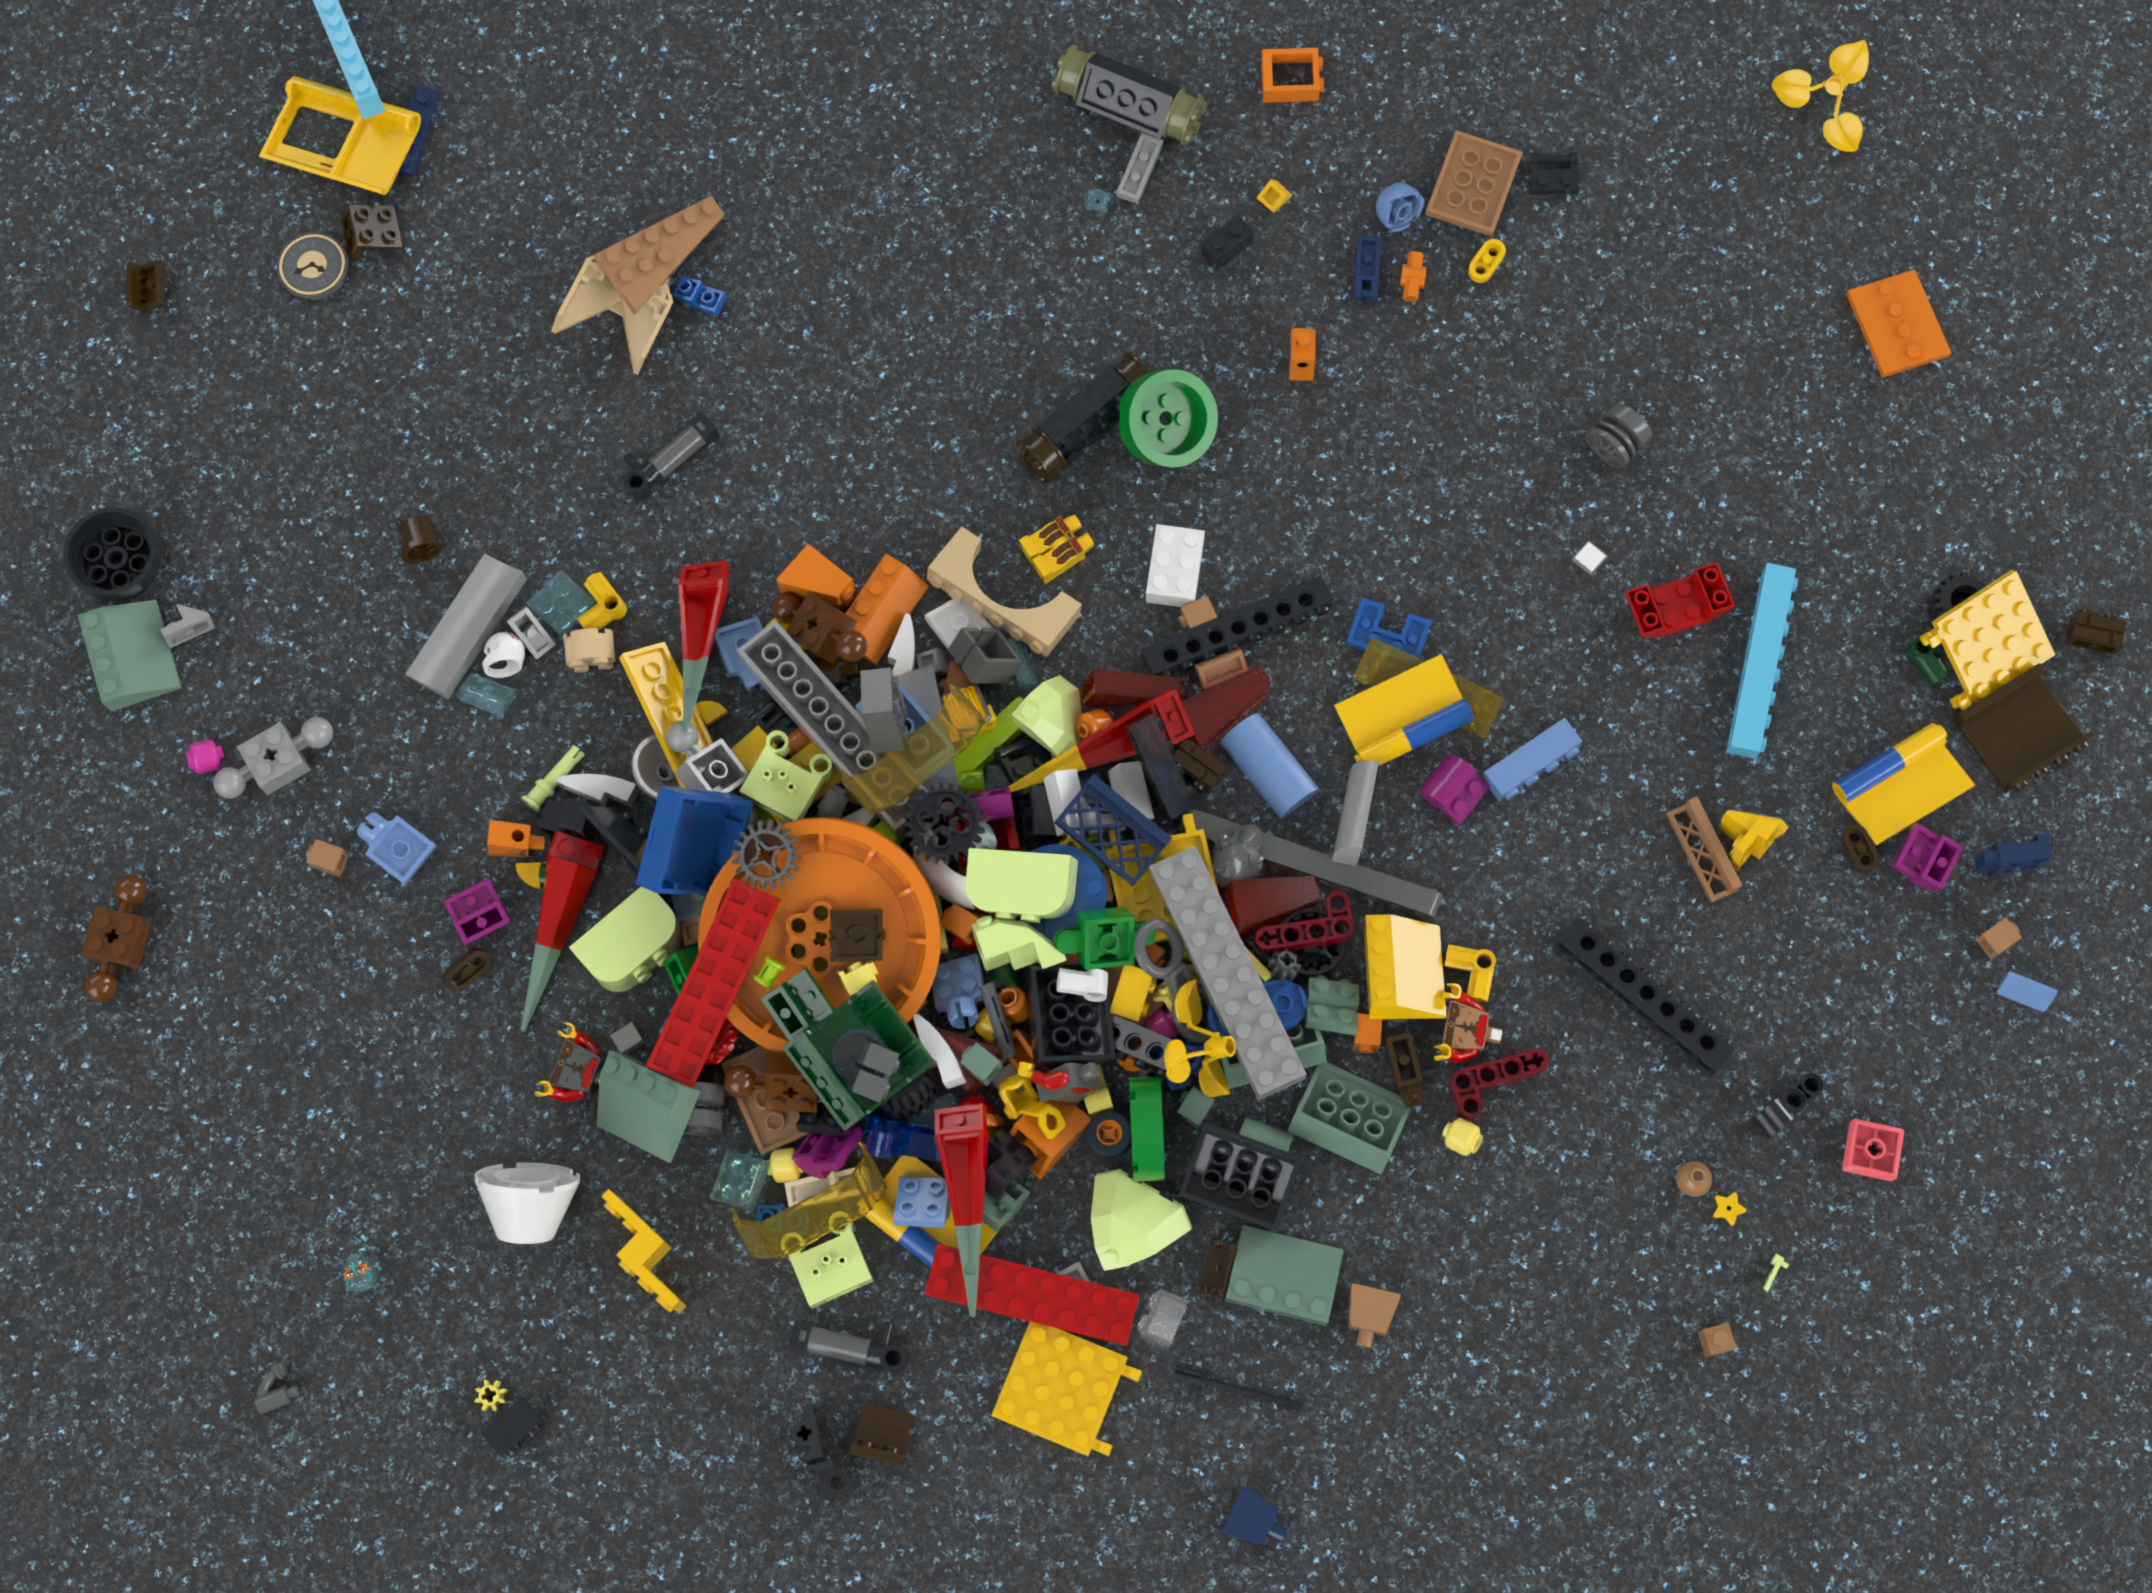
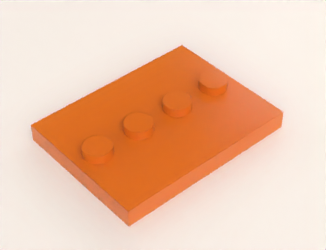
M1915 270L1848 290L1846 296L1882 378L1950 356V348Z

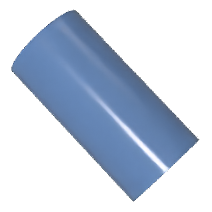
M1259 713L1244 719L1222 739L1220 745L1280 820L1320 792L1319 787Z

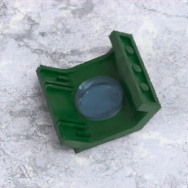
M874 980L867 983L851 998L836 1008L833 1013L805 1032H801L782 1047L844 1131L936 1063ZM865 1041L899 1054V1067L895 1074L889 1076L888 1083L890 1084V1089L887 1096L882 1098L880 1103L846 1089L854 1068L880 1077V1071L857 1063Z

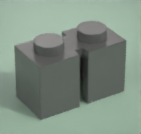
M865 1041L857 1063L880 1071V1077L854 1068L846 1089L880 1103L881 1099L885 1098L889 1092V1076L895 1074L899 1067V1054Z

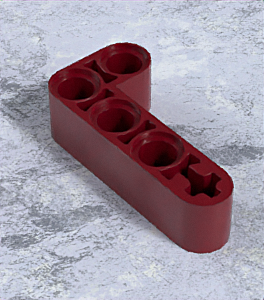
M1341 891L1331 892L1325 903L1326 918L1260 928L1255 935V949L1261 954H1274L1275 951L1280 953L1286 949L1293 951L1347 942L1353 932V920L1348 896ZM1339 900L1343 903L1344 907L1340 910L1333 909L1330 902ZM1338 924H1343L1347 927L1348 932L1346 934H1339L1335 931L1334 927ZM1313 928H1318L1322 931L1323 936L1314 938L1310 935L1309 931ZM1287 932H1294L1298 939L1294 942H1289L1285 939L1284 935ZM1278 933L1280 934V936H1279V942H1280V944H1277L1278 939H1276V936H1277ZM1263 936H1267V939L1270 940L1269 945H1265L1264 941H1262Z
M1533 1049L1457 1071L1451 1078L1449 1086L1459 1117L1466 1121H1472L1478 1117L1483 1108L1479 1092L1541 1074L1548 1065L1546 1053L1540 1049ZM1533 1057L1535 1061L1541 1062L1538 1068L1535 1064H1531L1524 1069V1065L1530 1063ZM1513 1064L1517 1068V1074L1509 1075L1506 1073L1505 1065ZM1489 1071L1493 1076V1081H1483L1480 1077V1072ZM1461 1077L1465 1078L1468 1081V1088H1459L1455 1080ZM1465 1102H1472L1476 1106V1112L1467 1113L1464 1110L1463 1104Z

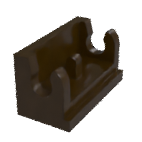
M1219 1240L1211 1241L1198 1292L1224 1298L1237 1245L1231 1243L1224 1244Z

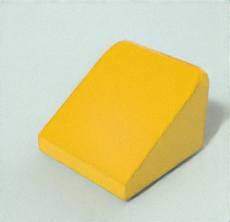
M1270 179L1256 198L1275 213L1290 199L1292 194L1278 181Z

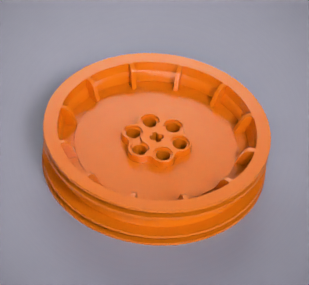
M830 817L804 818L784 823L780 831L784 833L787 828H790L791 832L787 837L790 839L793 836H797L798 839L792 843V846H801V850L794 851V855L802 856V860H793V864L798 865L799 870L795 871L790 868L789 871L794 877L789 879L784 875L783 878L786 881L784 886L776 880V889H771L770 882H767L766 889L762 890L781 899L728 1012V1020L757 1044L774 1052L785 1053L782 1047L789 1040L761 1000L771 989L753 979V976L758 974L764 965V958L769 956L786 967L784 971H780L773 983L774 988L807 967L836 1009L854 995H847L836 971L841 969L846 973L848 972L846 967L857 961H830V941H828L830 909L881 908L883 909V929H885L886 938L883 940V961H872L878 971V974L875 976L877 979L876 984L904 1021L908 1023L919 1010L930 991L936 975L941 951L942 936L938 905L932 888L922 870L900 845L883 833L866 825L846 819ZM760 834L762 840L770 846L782 842L775 835ZM753 839L746 848L747 861L753 859L757 854V848ZM763 848L761 850L763 854H760V858L756 859L755 862H758L761 859H767L769 862H771L773 858H771L770 856H772L773 852L777 851L778 848H775L772 851H766L765 848ZM787 848L780 851L776 856L780 871L784 869L787 863ZM733 855L726 862L708 891L699 923V951L733 878L742 881V878L746 875L745 871L740 874L735 872L738 868L742 867L741 863L732 864V860L738 859L739 855ZM764 864L751 868L759 875L773 876L772 871ZM750 877L745 883L751 885L753 878ZM758 881L755 888L761 890V881ZM817 906L826 907L829 913L828 917L825 919L817 918L814 912ZM801 918L805 921L806 928L804 931L798 932L793 928L792 922L794 919ZM816 932L826 933V944L822 945L821 941L819 943L815 941L817 937ZM794 944L803 945L806 950L805 955L802 957L795 956L792 953V946ZM817 957L825 958L828 963L827 968L824 970L815 968L814 959ZM862 1032L851 1033L843 1037L837 1044L834 1059H842L860 1054L865 1041L876 1045L880 1044L869 1034Z

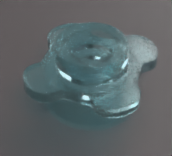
M1101 189L1090 190L1085 208L1088 211L1096 210L1100 214L1106 213L1107 203L1111 200V195Z

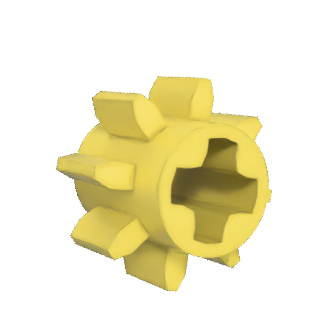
M484 1380L485 1386L481 1389H475L479 1392V1398L474 1401L484 1404L482 1411L486 1412L491 1406L494 1412H498V1405L501 1403L507 1404V1401L503 1399V1394H506L508 1390L499 1388L500 1381L496 1380L492 1386L488 1380ZM490 1390L496 1392V1395L493 1396V1402L486 1399L490 1395Z

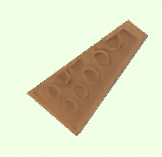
M710 196L596 253L594 259L635 315L643 304L653 296L654 292L684 262L685 258L719 224L725 214L714 198Z

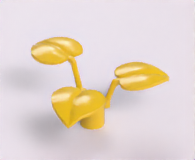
M1865 40L1841 45L1831 53L1829 65L1834 73L1827 81L1810 86L1812 78L1808 72L1801 69H1792L1781 73L1772 82V88L1781 102L1792 108L1805 105L1810 99V91H1815L1822 87H1825L1829 94L1836 95L1834 118L1825 121L1823 125L1824 137L1830 145L1838 150L1845 152H1855L1858 150L1863 135L1861 120L1850 112L1842 113L1839 116L1838 111L1841 97L1843 96L1842 91L1847 87L1848 83L1854 84L1859 82L1867 72L1869 52Z
M1191 980L1185 983L1176 995L1175 1012L1177 1019L1181 1023H1186L1188 1029L1211 1036V1038L1205 1042L1204 1050L1186 1054L1182 1041L1171 1040L1167 1044L1164 1053L1166 1074L1171 1082L1182 1083L1189 1077L1191 1071L1187 1059L1206 1055L1202 1061L1203 1067L1200 1068L1198 1075L1202 1092L1207 1097L1229 1095L1230 1091L1218 1059L1233 1056L1236 1044L1231 1036L1220 1037L1219 1032H1211L1196 1026L1202 1018V1005L1197 990V980Z

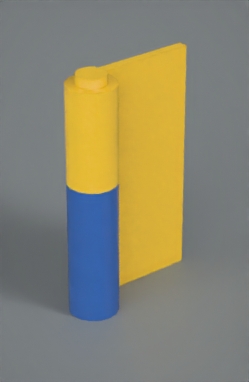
M1442 654L1334 705L1357 752V755L1354 756L1356 763L1361 761L1379 762L1378 766L1475 721L1473 713L1467 701L1462 697Z
M1929 724L1832 783L1833 790L1838 799L1858 825L1863 826L1867 830L1875 847L1975 786L1945 747L1947 733L1941 725Z
M905 1150L877 1189L870 1194L865 1192L857 1202V1205L860 1206L858 1212L931 1268L937 1243L959 1249L951 1204L949 1219L946 1220L945 1228L894 1225L893 1216L900 1176L942 1178L913 1154ZM983 1221L980 1254L983 1253L998 1233Z

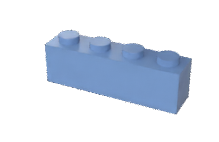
M1563 718L1486 770L1482 779L1490 786L1489 789L1499 802L1504 798L1510 800L1520 792L1519 788L1525 784L1529 787L1540 779L1538 775L1544 771L1547 773L1552 772L1560 765L1559 761L1565 757L1569 760L1580 752L1578 748L1582 740L1566 718Z

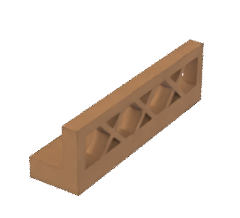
M1694 797L1688 800L1685 805L1667 812L1666 816L1710 903L1738 892L1743 885L1698 797ZM1686 811L1691 820L1689 827L1679 825L1675 816ZM1689 834L1700 838L1702 844L1699 850L1689 846L1687 842ZM1701 856L1712 861L1713 867L1711 872L1700 868L1698 862ZM1712 878L1722 881L1726 890L1714 895L1710 888Z

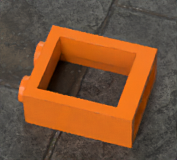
M1318 48L1262 49L1263 103L1319 101L1320 92H1324V78H1319V71H1323V57H1318ZM1312 63L1313 85L1273 86L1272 64Z

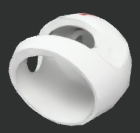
M499 632L489 638L484 648V653L487 656L482 664L485 674L493 678H504L514 675L521 670L525 658V647L517 635L510 632ZM507 661V666L503 669L489 667L494 662Z

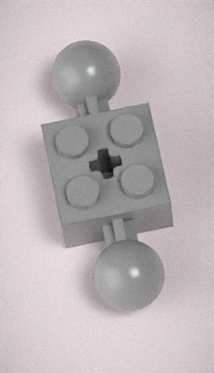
M321 717L310 718L303 724L301 734L293 738L289 730L279 722L242 743L237 748L247 765L240 769L226 767L218 771L213 780L215 791L223 798L233 799L243 793L247 781L255 778L259 787L269 795L311 771L301 750L308 746L311 748L327 746L333 737L331 724Z
M677 721L668 728L666 734L668 745L674 751L685 752L689 757L675 772L686 788L732 794L741 789L749 773L722 738L701 750L697 745L698 731L693 724L690 723L687 732L683 728V721ZM753 804L748 825L752 824L755 826L759 815L756 806Z

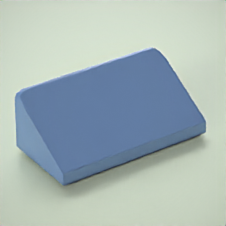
M2011 971L2002 976L1997 989L1998 995L2041 1012H2045L2058 992L2057 989Z

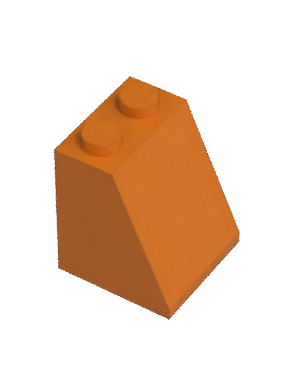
M809 544L776 579L781 594L792 593L803 603L807 594L811 593L840 611H843L845 608L849 609L857 596L853 579Z
M1050 1104L1060 1111L1066 1123L1065 1128L1053 1139L1046 1138L1038 1125V1117L1026 1114L1014 1124L1009 1133L1038 1158L1031 1172L1040 1180L1085 1132L1091 1121L1087 1113L1076 1105ZM1047 1114V1128L1053 1130L1056 1127L1057 1120L1053 1115Z

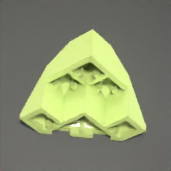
M1061 675L1042 682L1012 713L1013 724L1050 751L1052 759L1082 741L1077 732V721L1082 715L1079 689Z
M984 916L979 918L977 923L971 924L979 956L986 971L1008 963L1012 965L1014 970L1036 962H1039L1042 969L1067 960L1065 955L1060 953L1052 941L1025 921L992 919L991 916Z
M1120 1169L1098 1173L1095 1176L1091 1224L1095 1250L1104 1271L1126 1267L1150 1257L1192 1229L1185 1208L1181 1203L1175 1200L1171 1202L1159 1195L1160 1192L1143 1182L1141 1184L1133 1182L1128 1177L1129 1174Z

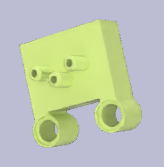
M777 730L769 733L767 736L766 746L739 792L741 797L753 801V804L787 822L804 818L823 783L832 777L833 765L827 755L817 754L810 760V773L783 759L790 751V744L787 735ZM776 740L785 742L784 746L780 749L771 747L772 743ZM820 763L828 765L827 770L824 772H817L815 767Z
M835 1211L828 1219L829 1228L839 1237L805 1251V1240L797 1232H787L781 1238V1249L789 1256L811 1308H815L874 1281L853 1233V1220L845 1211ZM846 1218L847 1226L843 1230L835 1229L834 1223L836 1219ZM793 1238L799 1239L800 1245L798 1249L789 1251L787 1249L788 1241Z

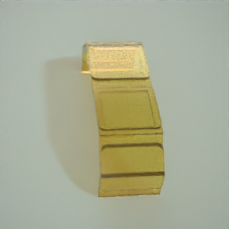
M1371 637L1353 679L1373 687L1426 661ZM1451 673L1475 721L1462 727L1486 739L1505 697Z
M953 683L949 684L951 695L939 713L909 736L908 740L904 741V751L888 753L865 773L849 777L844 770L840 772L842 775L840 778L841 782L870 815L882 812L886 808L891 809L894 805L901 802L931 775L963 752L984 725L985 719L983 715Z
M862 1142L858 1144L864 1155L850 1176L764 1221L741 1220L735 1208L731 1209L733 1223L753 1258L768 1259L770 1257H777L779 1259L786 1257L817 1241L821 1236L831 1231H836L873 1210V1205L880 1200L887 1189V1185L868 1148H865Z

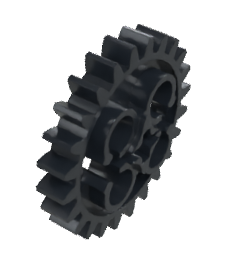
M940 782L939 789L937 790L930 784V792L928 793L920 789L921 798L913 795L912 800L915 805L907 804V809L911 813L903 815L905 820L910 821L903 824V829L910 830L905 834V839H913L909 844L910 848L918 846L917 856L925 852V861H928L933 856L937 865L941 858H944L946 865L949 864V860L952 857L956 863H959L960 854L968 858L967 850L969 848H976L974 842H982V838L977 834L985 833V828L979 826L985 823V818L978 817L983 813V808H975L979 804V800L974 799L970 801L972 792L970 791L964 795L963 786H960L955 791L953 783H950L948 789H944L943 783ZM962 801H964L965 811L973 814L964 813L962 816V822L969 825L966 831L960 832L955 828V825L958 823V817H954L953 810L944 811L941 808L944 802L953 803L955 811H959ZM928 815L933 818L930 830H934L935 837H946L948 842L945 845H936L933 836H929L927 845L924 846V837L915 833H926V825L920 822L923 816ZM943 819L944 822L949 821V827L940 826V820Z

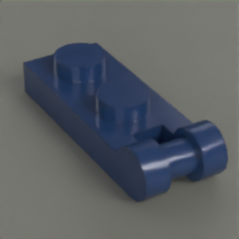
M1357 237L1353 300L1368 298L1370 301H1377L1381 237ZM1362 283L1371 284V289H1363Z

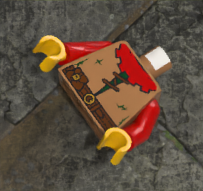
M1447 983L1446 985L1451 988V993H1443V997L1453 999L1454 1001L1450 1000L1447 1007L1442 1043L1434 1046V1048L1440 1050L1441 1055L1434 1056V1059L1436 1061L1445 1059L1462 1063L1482 1053L1485 1041L1500 1044L1502 1029L1488 1027L1490 1014L1485 1012L1484 1007L1462 991L1459 984Z

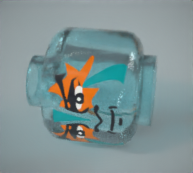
M359 1253L345 1259L347 1264L340 1268V1273L348 1291H354L355 1294L375 1287L374 1283L378 1280V1274L370 1257H361Z

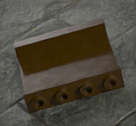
M2038 663L1966 708L1953 719L1954 723L2005 792L2013 788L2015 791L2022 789L2029 783L2027 779L2033 775L2036 779L2049 771L2047 767L2052 763L2058 766L2069 758L2068 753L2073 750L2079 753L2088 747L2089 743L2087 741L2094 736L2091 731L2086 735L2082 734L2040 676L2046 670L2041 663Z

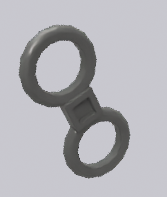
M1150 919L1144 922L1137 930L1134 939V954L1138 965L1151 977L1164 980L1174 997L1171 1007L1172 1019L1182 1037L1192 1043L1206 1042L1211 1036L1188 1029L1187 1024L1179 1022L1176 1016V995L1185 983L1194 980L1185 963H1182L1184 955L1183 943L1178 931L1172 924L1163 919ZM1154 929L1163 932L1169 938L1172 946L1171 960L1164 968L1153 965L1146 953V939L1148 934ZM1197 983L1199 996L1206 1002L1209 1009L1211 1002L1203 985ZM1207 1025L1205 1030L1211 1031L1209 1025Z

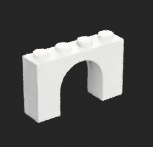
M1140 761L1120 763L1108 770L1112 789L1150 820L1154 819ZM1076 769L1054 771L1043 778L1054 822L1081 790ZM1082 796L1080 798L1081 809L1091 808ZM1077 804L1071 810L1077 809ZM1095 812L1082 813L1084 826L1097 825ZM1100 813L1101 825L1114 824L1113 814ZM1067 814L1062 820L1069 827H1079L1078 814ZM1054 824L1057 836L1067 835V838H1071L1066 832H1064L1061 828ZM1098 830L1084 831L1089 832L1090 836L1098 834Z

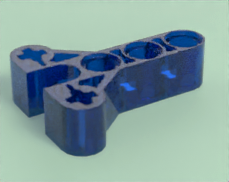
M873 1110L867 1115L862 1138L863 1141L867 1142L866 1149L870 1155L883 1159H888L892 1156H911L941 1162L935 1129L911 1125L889 1117L881 1111Z

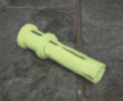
M572 745V748L545 778L537 780L535 782L536 786L527 796L523 795L521 799L538 813L543 802L549 796L552 797L554 795V788L558 785L556 782L557 778L567 775L585 754L582 751L579 752V748Z

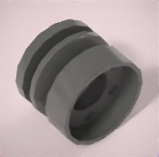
M1620 403L1613 404L1603 415L1602 421L1597 422L1594 428L1590 429L1586 434L1587 443L1593 452L1607 464L1619 469L1624 468L1629 463V460L1634 458L1636 451L1641 450L1652 437L1651 429L1647 422L1633 409Z

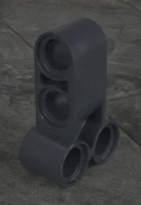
M1814 1073L1806 1074L1751 1120L1770 1139L1823 1091L1824 1083L1822 1078ZM1805 1083L1812 1088V1092L1806 1089ZM1787 1098L1793 1101L1795 1107L1788 1104Z

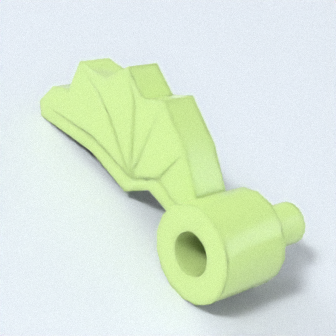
M1777 1253L1770 1262L1774 1267L1763 1286V1289L1767 1292L1780 1266L1786 1269L1789 1264L1784 1262V1258Z

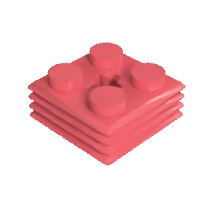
M1859 1119L1852 1120L1849 1123L1842 1170L1886 1181L1897 1179L1904 1130ZM1872 1144L1874 1149L1878 1151L1875 1155H1871V1152L1868 1151V1147L1872 1146Z

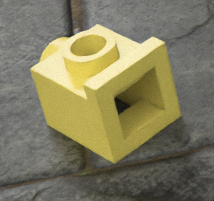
M857 961L846 967L848 970L846 973L841 969L836 971L847 995L858 992L872 980L877 982L875 976L878 974V971L872 961L863 964L861 961Z

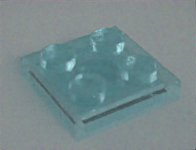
M560 570L526 604L558 635L563 637L578 622L577 618L595 606L596 602Z
M726 1150L709 1199L754 1212L771 1163Z

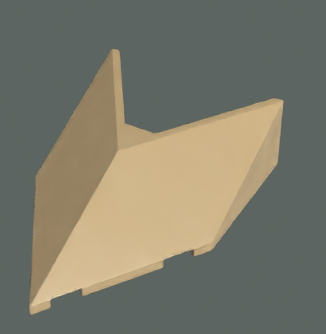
M593 255L586 258L556 315L551 332L556 334L609 309L623 316L633 373L638 375L673 304L672 294H670L668 286L669 279L654 292L653 296L634 315L598 265Z

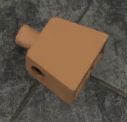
M1355 1283L1350 1285L1348 1328L1359 1330L1356 1345L1372 1348L1374 1334L1386 1335L1401 1294Z

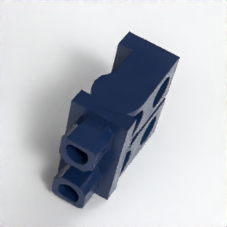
M2042 833L2037 834L2028 843L2021 844L2017 841H2011L2005 845L2004 841L1996 842L1990 849L1982 850L1980 852L1981 855L1976 856L1974 861L1977 873L1990 871L1991 877H1995L2001 873L2040 869L2053 856L2048 834Z

